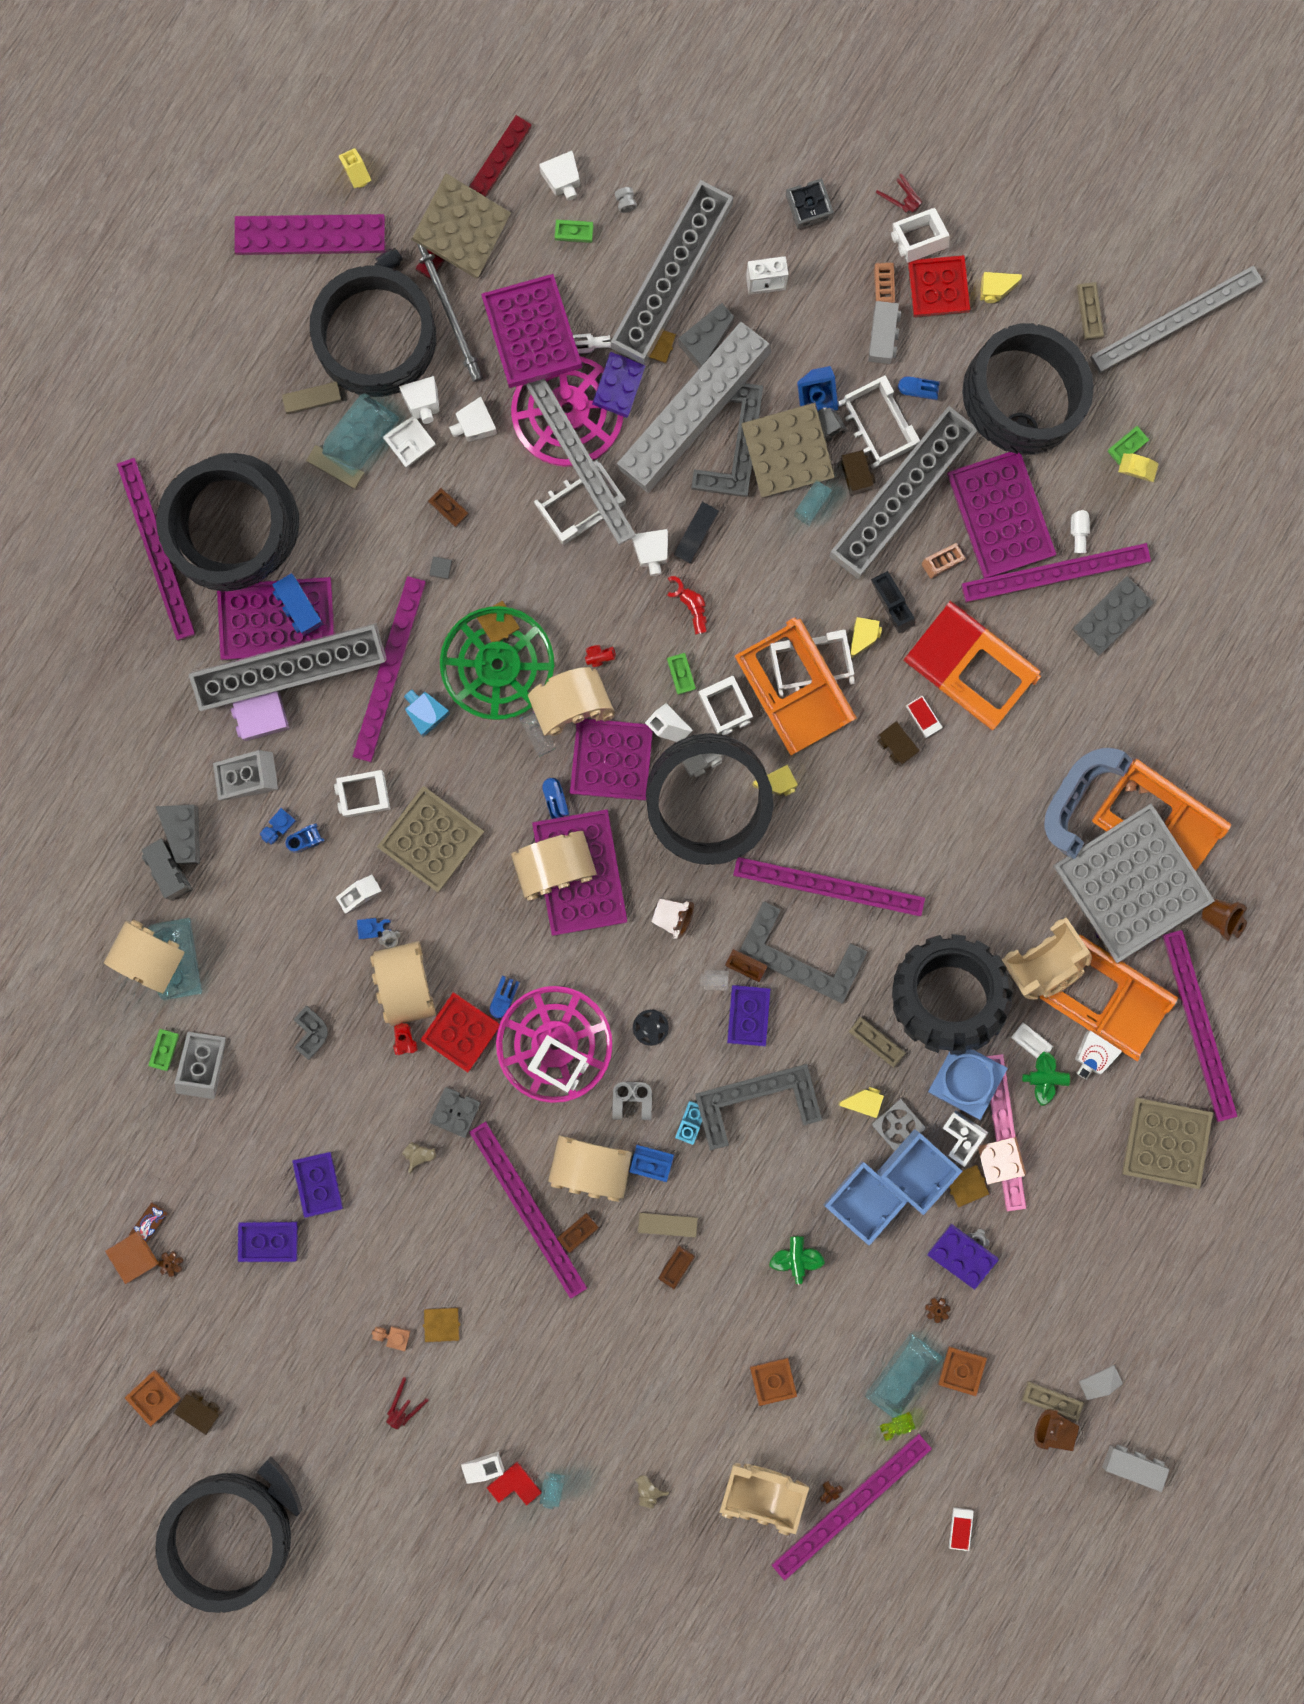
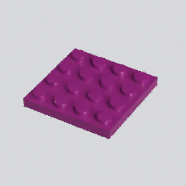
M584 719L576 723L570 794L646 801L653 730L647 724L596 721L595 719Z

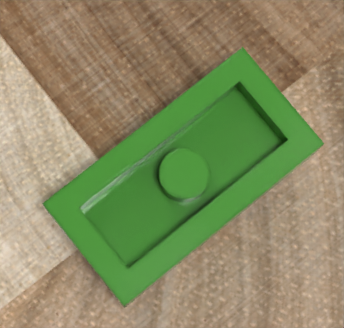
M556 220L555 240L592 243L594 224L593 222Z
M1136 426L1109 448L1107 452L1120 465L1123 454H1134L1149 439Z
M682 653L667 658L677 695L696 690L686 654Z
M159 1029L148 1066L169 1071L180 1034Z

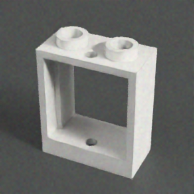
M935 208L893 223V232H891L893 242H897L901 257H905L907 263L949 248L950 235ZM930 225L935 237L910 246L904 234Z
M786 256L748 261L746 281L749 295L786 290L788 280Z
M734 676L699 691L698 695L717 734L727 735L733 732L732 728L737 726L742 728L751 723L752 713ZM732 687L745 715L720 726L707 698Z
M382 770L336 778L337 784H334L335 793L340 797L338 810L345 818L390 810L385 775ZM375 778L380 804L348 810L344 783Z
M547 1035L527 1069L568 1093L570 1089L574 1091L579 1083V1080L576 1078L579 1073L584 1074L589 1064L586 1062L588 1058ZM551 1044L581 1060L567 1085L537 1069Z

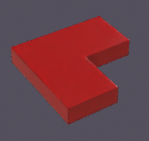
M517 1461L503 1475L497 1477L486 1487L498 1503L515 1491L527 1506L542 1493Z

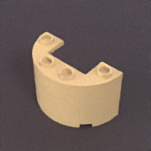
M591 667L577 668L549 678V682L544 686L539 684L528 694L544 736L559 735L567 723H579L588 717L595 718L596 721H608L614 718L615 711L596 669L592 671Z
M583 831L569 833V836L560 835L521 848L519 853L513 852L511 854L524 898L528 899V901L539 898L538 894L544 895L552 892L551 888L558 886L559 889L570 886L569 882L581 880V883L593 880L592 876L597 875Z
M1067 917L1055 922L1054 926L1050 928L1054 936L1046 938L1036 948L1029 949L1023 956L1018 950L1009 952L1002 959L1009 974L1027 999L1037 1000L1038 996L1041 995L1046 998L1059 993L1078 980L1085 973L1083 968L1091 963L1092 955Z
M134 919L131 922L125 921L104 964L120 974L163 994L185 952L178 948L179 944L171 940L167 943L153 936L155 932L145 927L142 928L144 924Z
M420 941L374 951V954L370 956L372 966L375 967V973L372 974L374 985H378L379 992L376 993L379 1004H383L385 1023L395 1026L400 1023H408L436 1016L433 998L430 997L422 962L424 958Z
M559 1135L548 1181L551 1182V1187L560 1189L562 1187L570 1188L569 1192L581 1194V1191L589 1193L588 1196L600 1199L601 1195L607 1196L608 1200L619 1202L620 1198H624L634 1152L617 1148L612 1149Z
M734 1463L720 1508L722 1516L729 1519L740 1517L746 1520H750L751 1517L758 1519L757 1522L763 1525L775 1524L776 1528L779 1529L778 1532L781 1534H796L809 1487L799 1480H796V1483H794L790 1476L750 1464L740 1467V1463Z

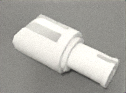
M591 333L573 335L574 340L588 339L586 341H575L576 347L588 346L585 349H577L579 354L592 353L595 348H611V342H605L610 341V335L593 337Z
M1084 510L1073 513L1071 517V534L1075 536L1074 553H1087L1086 536L1090 534L1089 513Z

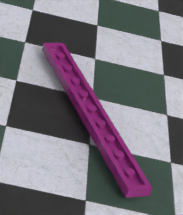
M131 458L117 463L176 640L180 641L192 637L196 633L172 563L160 544L156 516L135 458Z
M1147 543L966 582L962 583L961 587L965 603L1142 565L1150 563L1151 558Z
M409 576L406 578L385 647L387 660L380 664L352 756L353 758L372 763L426 582Z
M741 857L736 860L733 874L735 877L919 917L922 916L925 898Z
M1179 930L1162 935L1216 1120L1220 1122L1237 1117L1183 931Z
M487 1122L469 1131L570 1299L586 1290L587 1286Z
M917 1433L771 1563L772 1567L785 1581L931 1451L932 1448Z

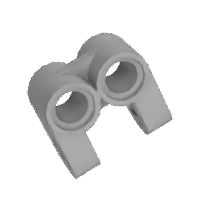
M619 1082L616 1084L613 1090L612 1120H622L623 1101L642 1102V1120L651 1121V1087L644 1082ZM620 1086L628 1088L629 1092L626 1097L618 1095L617 1090ZM642 1086L648 1090L647 1096L643 1098L637 1095V1089Z

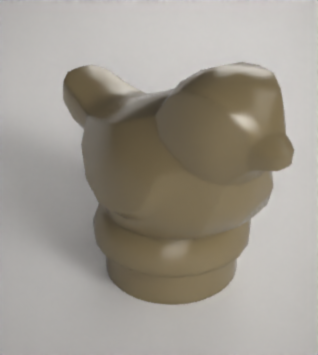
M413 1142L402 1153L410 1161L408 1170L410 1174L417 1165L436 1158L435 1148L419 1147L418 1144Z
M645 1475L635 1479L638 1483V1492L641 1495L639 1497L640 1506L654 1509L655 1504H657V1498L669 1495L668 1491L659 1490Z

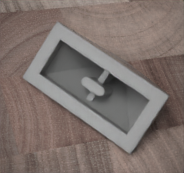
M1114 1365L1079 1381L1087 1400L1110 1395L1123 1384Z

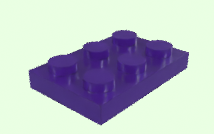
M610 352L592 405L627 418L645 365Z
M732 985L727 1043L766 1046L770 1002L769 988Z
M331 1152L292 1160L304 1218L343 1209Z
M238 1222V1262H297L298 1222Z
M952 1224L947 1227L927 1253L929 1257L974 1290L998 1262V1258Z

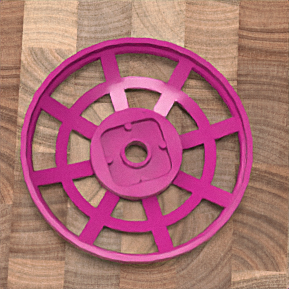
M580 356L581 362L595 367L589 375L574 370L545 378V380L548 382L555 377H559L560 387L555 388L552 392L561 408L565 404H570L573 407L572 411L565 413L574 430L581 428L583 425L591 430L585 437L580 438L582 444L589 442L596 435L605 442L599 449L589 454L592 461L606 453L614 444L622 428L624 417L618 415L615 428L610 436L601 429L606 419L607 410L601 408L597 425L588 419L590 409L600 407L592 405L593 401H589L584 392L590 385L597 391L598 383L595 379L601 373L603 374L604 368L593 360ZM567 375L577 376L584 379V381L578 388L568 385ZM523 385L517 386L512 399L511 416L514 430L520 442L533 456L543 462L556 466L573 467L569 459L554 458L540 452L546 442L557 447H561L557 439L550 437L553 431L549 425L544 432L538 426L535 416L543 414L539 408H533L534 399L532 395L529 397L528 410L517 412L518 396ZM529 418L533 429L540 436L534 446L523 435L518 420Z
M542 987L524 994L506 1011L497 1032V1057L504 1075L521 1093L542 1102H566L584 1095L601 1080L611 1059L612 1034L604 1013L589 997L567 987ZM560 992L573 996L568 1006L562 1004L544 1005L540 994ZM532 997L534 998L537 1008L527 1014L520 1024L510 1020L513 1012L521 1004ZM579 999L585 1001L594 1009L602 1023L591 1026L587 1019L579 1011L575 1010ZM547 1010H563L566 1012L561 1022L550 1021ZM540 1014L543 1025L536 1031L525 1027L534 1016ZM572 1015L576 1016L586 1029L574 1032L568 1026ZM506 1027L516 1031L514 1040L516 1055L504 1058L502 1044ZM605 1030L607 1048L604 1062L593 1058L595 1051L594 1034ZM524 1034L532 1038V1049L521 1053L520 1040L521 1035ZM549 1035L588 1058L586 1062L600 1070L588 1085L577 1092L575 1089L574 1091L570 1089L569 1095L557 1097L543 1096L537 1094L540 1084H554L528 1070L524 1060L535 1056L545 1037ZM587 1036L589 1037L588 1055L577 1050L578 1040ZM549 1048L541 1061L539 1070L546 1074L548 1067H559L563 1078L556 1080L567 1085L572 1075H570L566 1064L576 1057L560 1048L557 1050ZM518 1062L524 1072L534 1079L529 1090L514 1078L507 1066Z

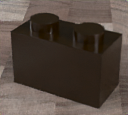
M864 450L841 455L840 463L850 496L872 490L876 482L873 472L870 473L869 471L870 460L868 455L864 454Z
M897 721L877 736L879 739L877 743L883 750L886 749L889 752V758L894 765L898 764L901 767L920 752Z
M190 1390L174 1414L207 1435L223 1412L219 1410L220 1407L216 1403L211 1401L209 1403L203 1399L204 1396L201 1393Z

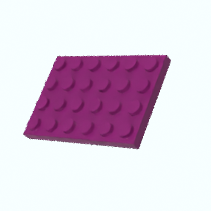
M554 274L481 294L509 389L583 368Z
M1008 452L947 473L983 579L1057 555L1020 453Z
M331 577L297 579L324 624L306 636H303L301 632L297 633L292 626V623H294L293 618L286 616L282 609L285 605L282 600L278 601L272 591L275 589L272 584L277 581L259 582L242 590L217 591L220 660H238L335 634Z
M608 809L532 822L535 843L556 836H569V833L583 831L597 875L592 876L593 880L585 883H581V880L569 882L570 886L559 889L557 886L551 888L552 892L545 894L551 935L556 936L628 923Z

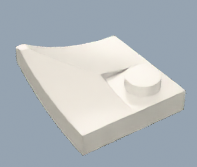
M413 416L383 436L406 468L436 446L420 422L414 419Z

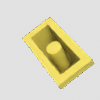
M355 148L339 155V159L354 189L364 187L371 181L364 162Z
M984 272L981 278L980 300H984L986 303L1000 301L1019 285L1022 275Z
M1133 453L1123 454L1118 472L1154 482L1159 464L1149 458Z
M856 618L850 648L851 658H854L873 645L876 639L880 638L882 627H879L880 621Z
M788 765L767 775L773 794L779 796L784 794L786 797L794 793V788L798 786ZM757 781L753 782L755 788H758Z
M869 1087V1090L863 1089L839 1101L838 1105L877 1118L884 1096L880 1095V1090Z

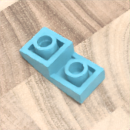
M688 1102L675 1136L676 1139L692 1145L702 1123L697 1103Z

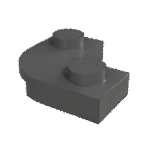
M306 1005L293 1019L307 1032L295 1048L305 1058L310 1060L326 1042L328 1029L323 1019Z

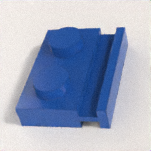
M636 1145L629 1172L667 1182L674 1154Z

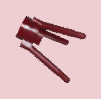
M899 174L901 180L897 178L896 181L908 195L903 200L905 205L876 190V194L902 208L906 213L909 210L914 213L923 203L903 174Z
M406 1377L402 1378L392 1406L387 1413L389 1415L386 1420L387 1424L399 1430L401 1425L405 1426L408 1420L428 1402L426 1398L407 1416L404 1411L411 1402L409 1399L401 1409L396 1408L395 1410Z

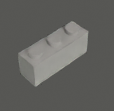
M876 301L868 362L890 364L892 358H896L897 347H894V340H898L899 335L896 322H900L901 310H898V303Z
M1119 1444L1116 1447L1109 1446L1102 1466L1105 1471L1162 1492L1169 1473V1469L1164 1466L1165 1462L1155 1458L1153 1461L1148 1460L1145 1454L1137 1451L1132 1454L1127 1452L1128 1448Z

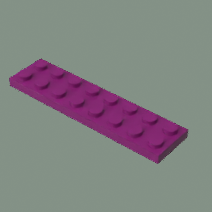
M384 214L235 216L236 255L385 252Z

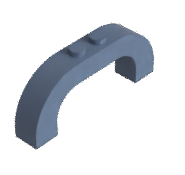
M1101 748L1087 753L1073 765L1064 778L1059 790L1053 796V800L1045 815V832L1050 842L1068 857L1075 859L1084 844L1077 835L1068 832V820L1096 776L1111 772L1124 777L1133 762L1125 752L1114 748Z

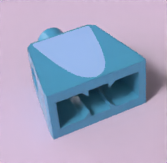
M412 689L404 696L410 703L405 710L422 737L426 736L450 715V712L426 692L418 696Z

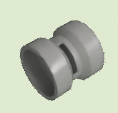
M624 187L615 192L616 200L619 201V212L621 213L631 212L637 208L631 187Z

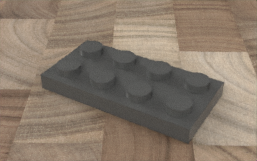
M1126 576L1072 630L1099 656L1154 602Z

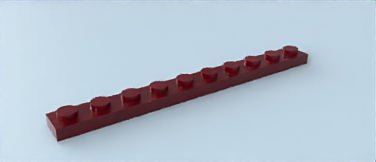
M515 115L469 186L471 189L487 197L531 130L532 124ZM434 254L435 258L432 262L436 272H438L445 260ZM418 263L415 268L416 271L432 280L426 265Z

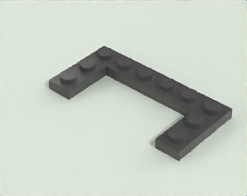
M744 383L729 401L742 403L732 474L694 469L691 490L740 497L748 496L752 461L741 423L759 418L763 393L762 385Z
M763 901L739 952L843 1004L867 951L850 943L834 977L818 971L764 944L781 909Z
M804 1064L695 1093L709 1150L729 1146L719 1110L720 1107L793 1088L802 1125L822 1121L808 1065Z

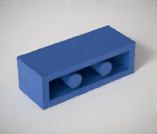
M292 573L272 584L275 589L272 591L278 601L282 600L285 605L282 609L287 617L291 616L294 623H292V626L297 633L301 632L303 636H306L324 625Z

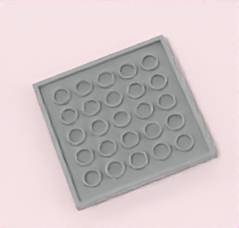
M1152 804L1142 808L1084 845L1075 859L1067 856L1053 865L1116 963L1215 901Z

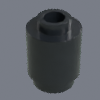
M396 248L388 249L375 258L376 263L374 265L395 269L401 265L400 262L403 261V258Z

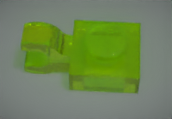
M910 1412L892 1418L891 1423L879 1426L881 1432L889 1431L883 1434L885 1441L891 1440L895 1433L898 1436L916 1429Z

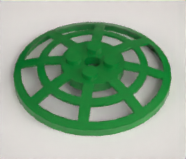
M486 607L467 614L451 628L441 648L440 673L447 692L463 710L482 719L506 720L528 712L533 707L527 691L533 684L537 671H548L545 684L549 682L548 679L553 677L554 654L545 631L532 617L522 611L509 607ZM488 614H497L496 621L504 622V614H508L524 620L533 628L526 635L518 630L513 632L512 634L520 639L513 647L503 642V640L485 645L478 638L486 634L484 629H479L474 633L467 623ZM461 629L468 639L463 644L459 657L449 658L447 653L450 644ZM537 634L541 636L546 646L549 663H537L536 652L530 642ZM473 643L479 649L475 660L464 659L469 646ZM524 646L530 652L532 663L520 662L518 652ZM495 660L503 662L501 669L496 670L492 667ZM446 665L458 666L459 676L465 688L457 695L448 680ZM464 667H471L476 670L478 678L471 684L467 681ZM520 670H530V677L525 686L522 687L516 678ZM483 683L493 687L492 698L481 695L476 689ZM511 685L517 691L514 695L500 698V688ZM472 694L475 698L490 703L491 713L485 714L467 706L462 700ZM520 697L528 703L527 706L516 712L498 715L499 704L509 703Z

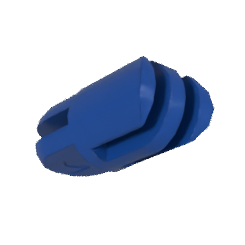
M906 376L900 379L898 389L901 394L937 400L940 381Z
M547 778L543 782L542 788L551 819L569 815L559 780Z
M502 975L490 1005L492 1016L495 1018L504 1017L512 1004L520 982L515 981L508 998L507 996L513 983V979L509 978L500 995L506 976Z

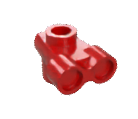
M593 645L585 649L587 654L585 656L586 664H592V667L601 666L604 661L615 660L616 657L614 647L601 650L600 645Z
M407 1023L395 1025V1044L393 1045L395 1055L416 1052L418 1049L416 1041H413L411 1036V1027Z

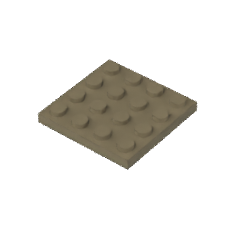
M445 173L411 240L477 279L511 212Z
M816 403L741 423L761 497L835 478Z
M423 786L377 847L439 893L485 832Z
M1135 1098L1122 1174L1200 1189L1213 1112Z

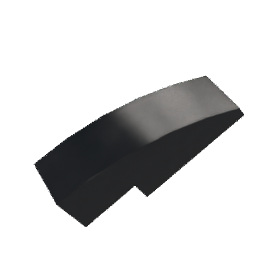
M702 501L674 553L676 557L691 564L717 518L719 510Z
M886 571L872 578L871 582L897 632L901 633L915 626V618L889 572Z
M270 1456L257 1473L272 1485L267 1492L295 1516H298L303 1509L296 1489L285 1471Z

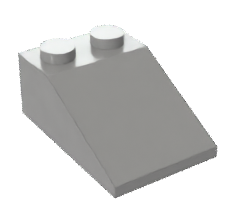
M258 750L213 763L218 800L220 801L278 790L273 752Z
M187 1032L175 1080L177 1094L215 1099L226 1037Z

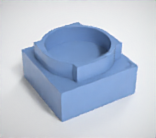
M971 1048L967 1049L965 1054L950 1055L949 1052L928 1093L981 1120L1008 1068Z
M914 1129L876 1173L924 1215L961 1174L962 1170Z
M861 1161L823 1205L870 1246L908 1201L867 1164Z

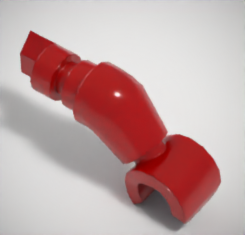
M668 577L669 582L678 583L679 588L674 593L669 592L667 596L670 598L680 597V601L691 611V615L694 616L692 621L695 635L707 632L705 627L707 620L706 616H703L706 604L701 594L688 588L685 590L683 582L678 577Z

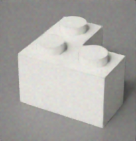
M714 753L700 754L686 759L682 764L690 777L693 775L699 777L705 773L704 769L709 766L714 768L720 765L724 755Z
M956 1110L943 1127L944 1130L959 1139L948 1156L965 1167L989 1132Z

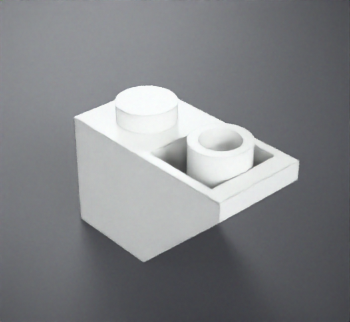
M667 703L657 709L645 722L657 736L675 742L686 738L692 732V729Z
M499 1452L461 1464L467 1484L486 1481L501 1476L504 1473Z

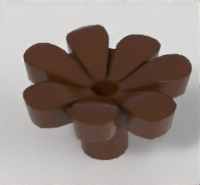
M172 1251L170 1255L166 1252L161 1255L162 1260L158 1261V1266L162 1267L160 1270L162 1275L168 1273L169 1277H174L175 1272L180 1273L182 1271V1267L179 1264L183 1263V1258H176L177 1253L175 1251Z
M932 1298L930 1300L931 1305H925V1310L929 1311L926 1315L929 1320L934 1318V1322L938 1324L941 1322V1318L943 1320L949 1318L946 1312H949L951 1307L949 1305L945 1306L946 1300L944 1298H940L939 1302H937L936 1298Z
M826 1481L822 1484L825 1493L820 1497L822 1503L826 1502V1504L830 1503L832 1498L837 1500L840 1497L838 1494L842 1493L844 1489L840 1485L837 1487L831 1486L830 1482Z

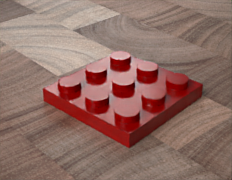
M965 255L917 259L908 263L913 317L970 312Z
M453 992L421 1038V1041L469 1073L498 1031L500 1024Z

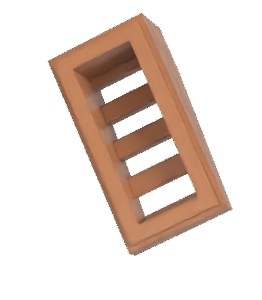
M876 263L874 266L876 301L895 303L894 263ZM889 278V281H879V279ZM890 286V289H880V287ZM880 294H890V297H880Z
M957 543L925 558L922 566L930 579L964 561L966 558ZM950 551L954 553L955 557L957 558L956 560H954ZM937 559L940 560L941 564L943 565L942 567L940 566V564H939V562L937 561Z

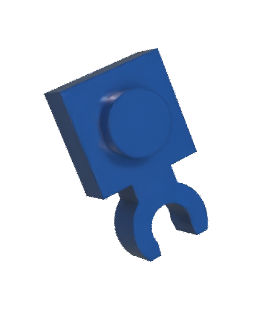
M377 918L357 920L359 939L378 938V932H383L385 930L384 924L391 923V920L384 919L380 923H377Z

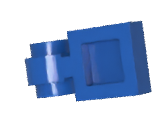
M280 808L269 821L273 827L269 828L267 826L260 833L261 839L267 844H274L279 838L277 832L279 831L284 835L296 820Z

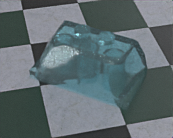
M366 393L362 394L327 436L322 454L354 477L383 441V436L389 433L398 422L399 417Z
M185 918L151 924L148 929L155 932L153 936L167 943L171 940L179 944L178 948L185 952L164 993L157 992L162 1000H170L202 994L191 919Z
M910 1333L865 1394V1397L897 1421L943 1357Z

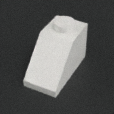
M370 875L353 883L339 894L336 899L346 914L381 892V889L374 877Z

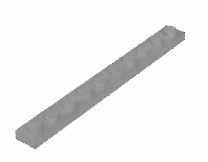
M1253 265L1095 353L1090 359L1100 374L1260 285L1263 280Z
M542 379L525 384L618 545L634 538L636 535L546 380Z

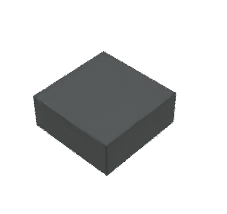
M433 556L429 575L449 580L452 560Z

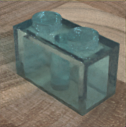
M816 480L796 509L794 517L810 526L829 499L832 490Z
M546 1472L540 1498V1504H543V1507L549 1509L559 1507L565 1479L564 1475Z

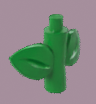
M1042 1052L1037 1058L1035 1066L1037 1071L1022 1074V1082L1036 1085L1035 1097L1041 1106H1045L1053 1100L1056 1095L1055 1085H1070V1074L1055 1071L1057 1066L1056 1059L1048 1052Z
M791 1236L790 1251H777L771 1258L769 1266L774 1270L782 1272L791 1269L792 1276H795V1284H803V1276H806L805 1269L810 1271L817 1270L825 1264V1261L817 1250L813 1248L803 1250L804 1236Z

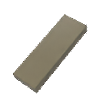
M1097 283L1078 284L1077 293L1084 341L1103 339L1104 332Z
M337 382L282 395L286 414L342 401Z
M317 445L314 446L306 460L307 463L356 490L365 475L361 470Z
M861 1016L848 1031L893 1068L906 1054V1052Z
M640 1213L638 1233L696 1237L698 1217Z
M1029 1381L1021 1399L1024 1402L1046 1410H1056L1059 1415L1075 1421L1079 1420L1084 1402Z

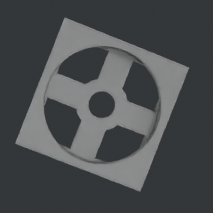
M901 1099L871 1124L894 1151L902 1143L891 1142L890 1138L895 1134H900L906 1139L910 1135L906 1130V1124L912 1119L915 1122V1129L920 1134L926 1129ZM901 1109L905 1110L907 1114L900 1119L896 1118L892 1111ZM886 1117L891 1124L890 1129L883 1133L882 1122ZM897 1122L902 1124V1128L900 1130L895 1129V1124Z

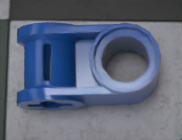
M317 823L288 836L285 842L286 847L293 853H300L323 843L324 838H321L317 830ZM298 839L300 840L299 847L291 848V841Z

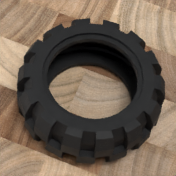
M952 934L951 938L942 939V936L938 935L926 939L925 944L922 946L915 945L905 954V959L898 965L894 975L892 988L893 1011L897 1022L903 1024L904 1032L914 1042L919 1040L925 1044L926 1049L939 1053L940 1049L950 1051V1055L965 1054L967 1049L973 1048L978 1050L987 1045L994 1035L999 1034L1010 1012L1013 988L1011 978L1006 974V965L999 955L993 956L989 952V946L979 940H976L975 943L966 941V936ZM939 968H960L972 974L981 983L986 995V1005L977 1015L968 1020L959 1022L941 1020L930 1014L921 1004L917 993V986L928 973Z

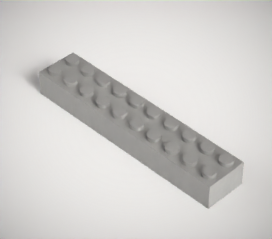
M702 180L699 181L612 338L611 349L643 365L646 364L732 208L733 196Z
M740 322L619 460L617 465L620 471L649 493L771 354L770 343Z
M948 406L832 549L829 557L859 580L976 435L977 430L974 425Z
M377 623L193 671L189 674V678L199 710L203 711L385 662L387 658Z

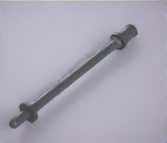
M417 243L422 255L419 263L425 264L465 357L464 367H467L472 382H477L484 377L477 364V357L472 356L436 272L432 262L435 255L429 254L426 248Z

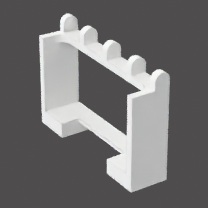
M886 376L845 395L844 399L838 402L839 407L846 405L850 412V415L845 417L846 421L848 422L853 419L859 429L858 432L854 433L855 438L862 435L868 447L864 449V454L871 452L876 462L870 465L872 469L914 449L920 442L913 426H908L893 398L894 391ZM876 388L880 389L908 444L882 457L878 456L850 403Z
M595 460L593 463L616 497L614 499L619 507H622L626 504V499L601 463ZM580 479L571 485L565 480L563 483L567 488L556 495L550 490L548 494L551 498L542 504L538 500L534 501V504L562 545H565L603 519L600 512L597 511L578 525H573L561 533L545 510V508L583 484Z
M846 630L826 633V636L812 638L816 646L842 641L848 673L833 677L836 682L840 679L849 678L850 685L854 684V670ZM789 640L770 644L769 648L779 698L784 697L782 690L795 688V691L800 690L799 687L807 686L812 682V680L782 685L776 653L795 649Z

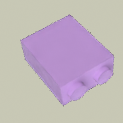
M278 691L233 702L234 708H231L233 718L237 719L238 722L236 731L238 737H242L244 741L289 730L281 695Z

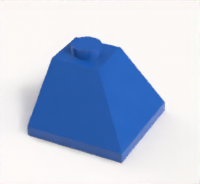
M831 366L813 369L797 382L800 406L816 403L818 411L824 407L838 410L835 375Z

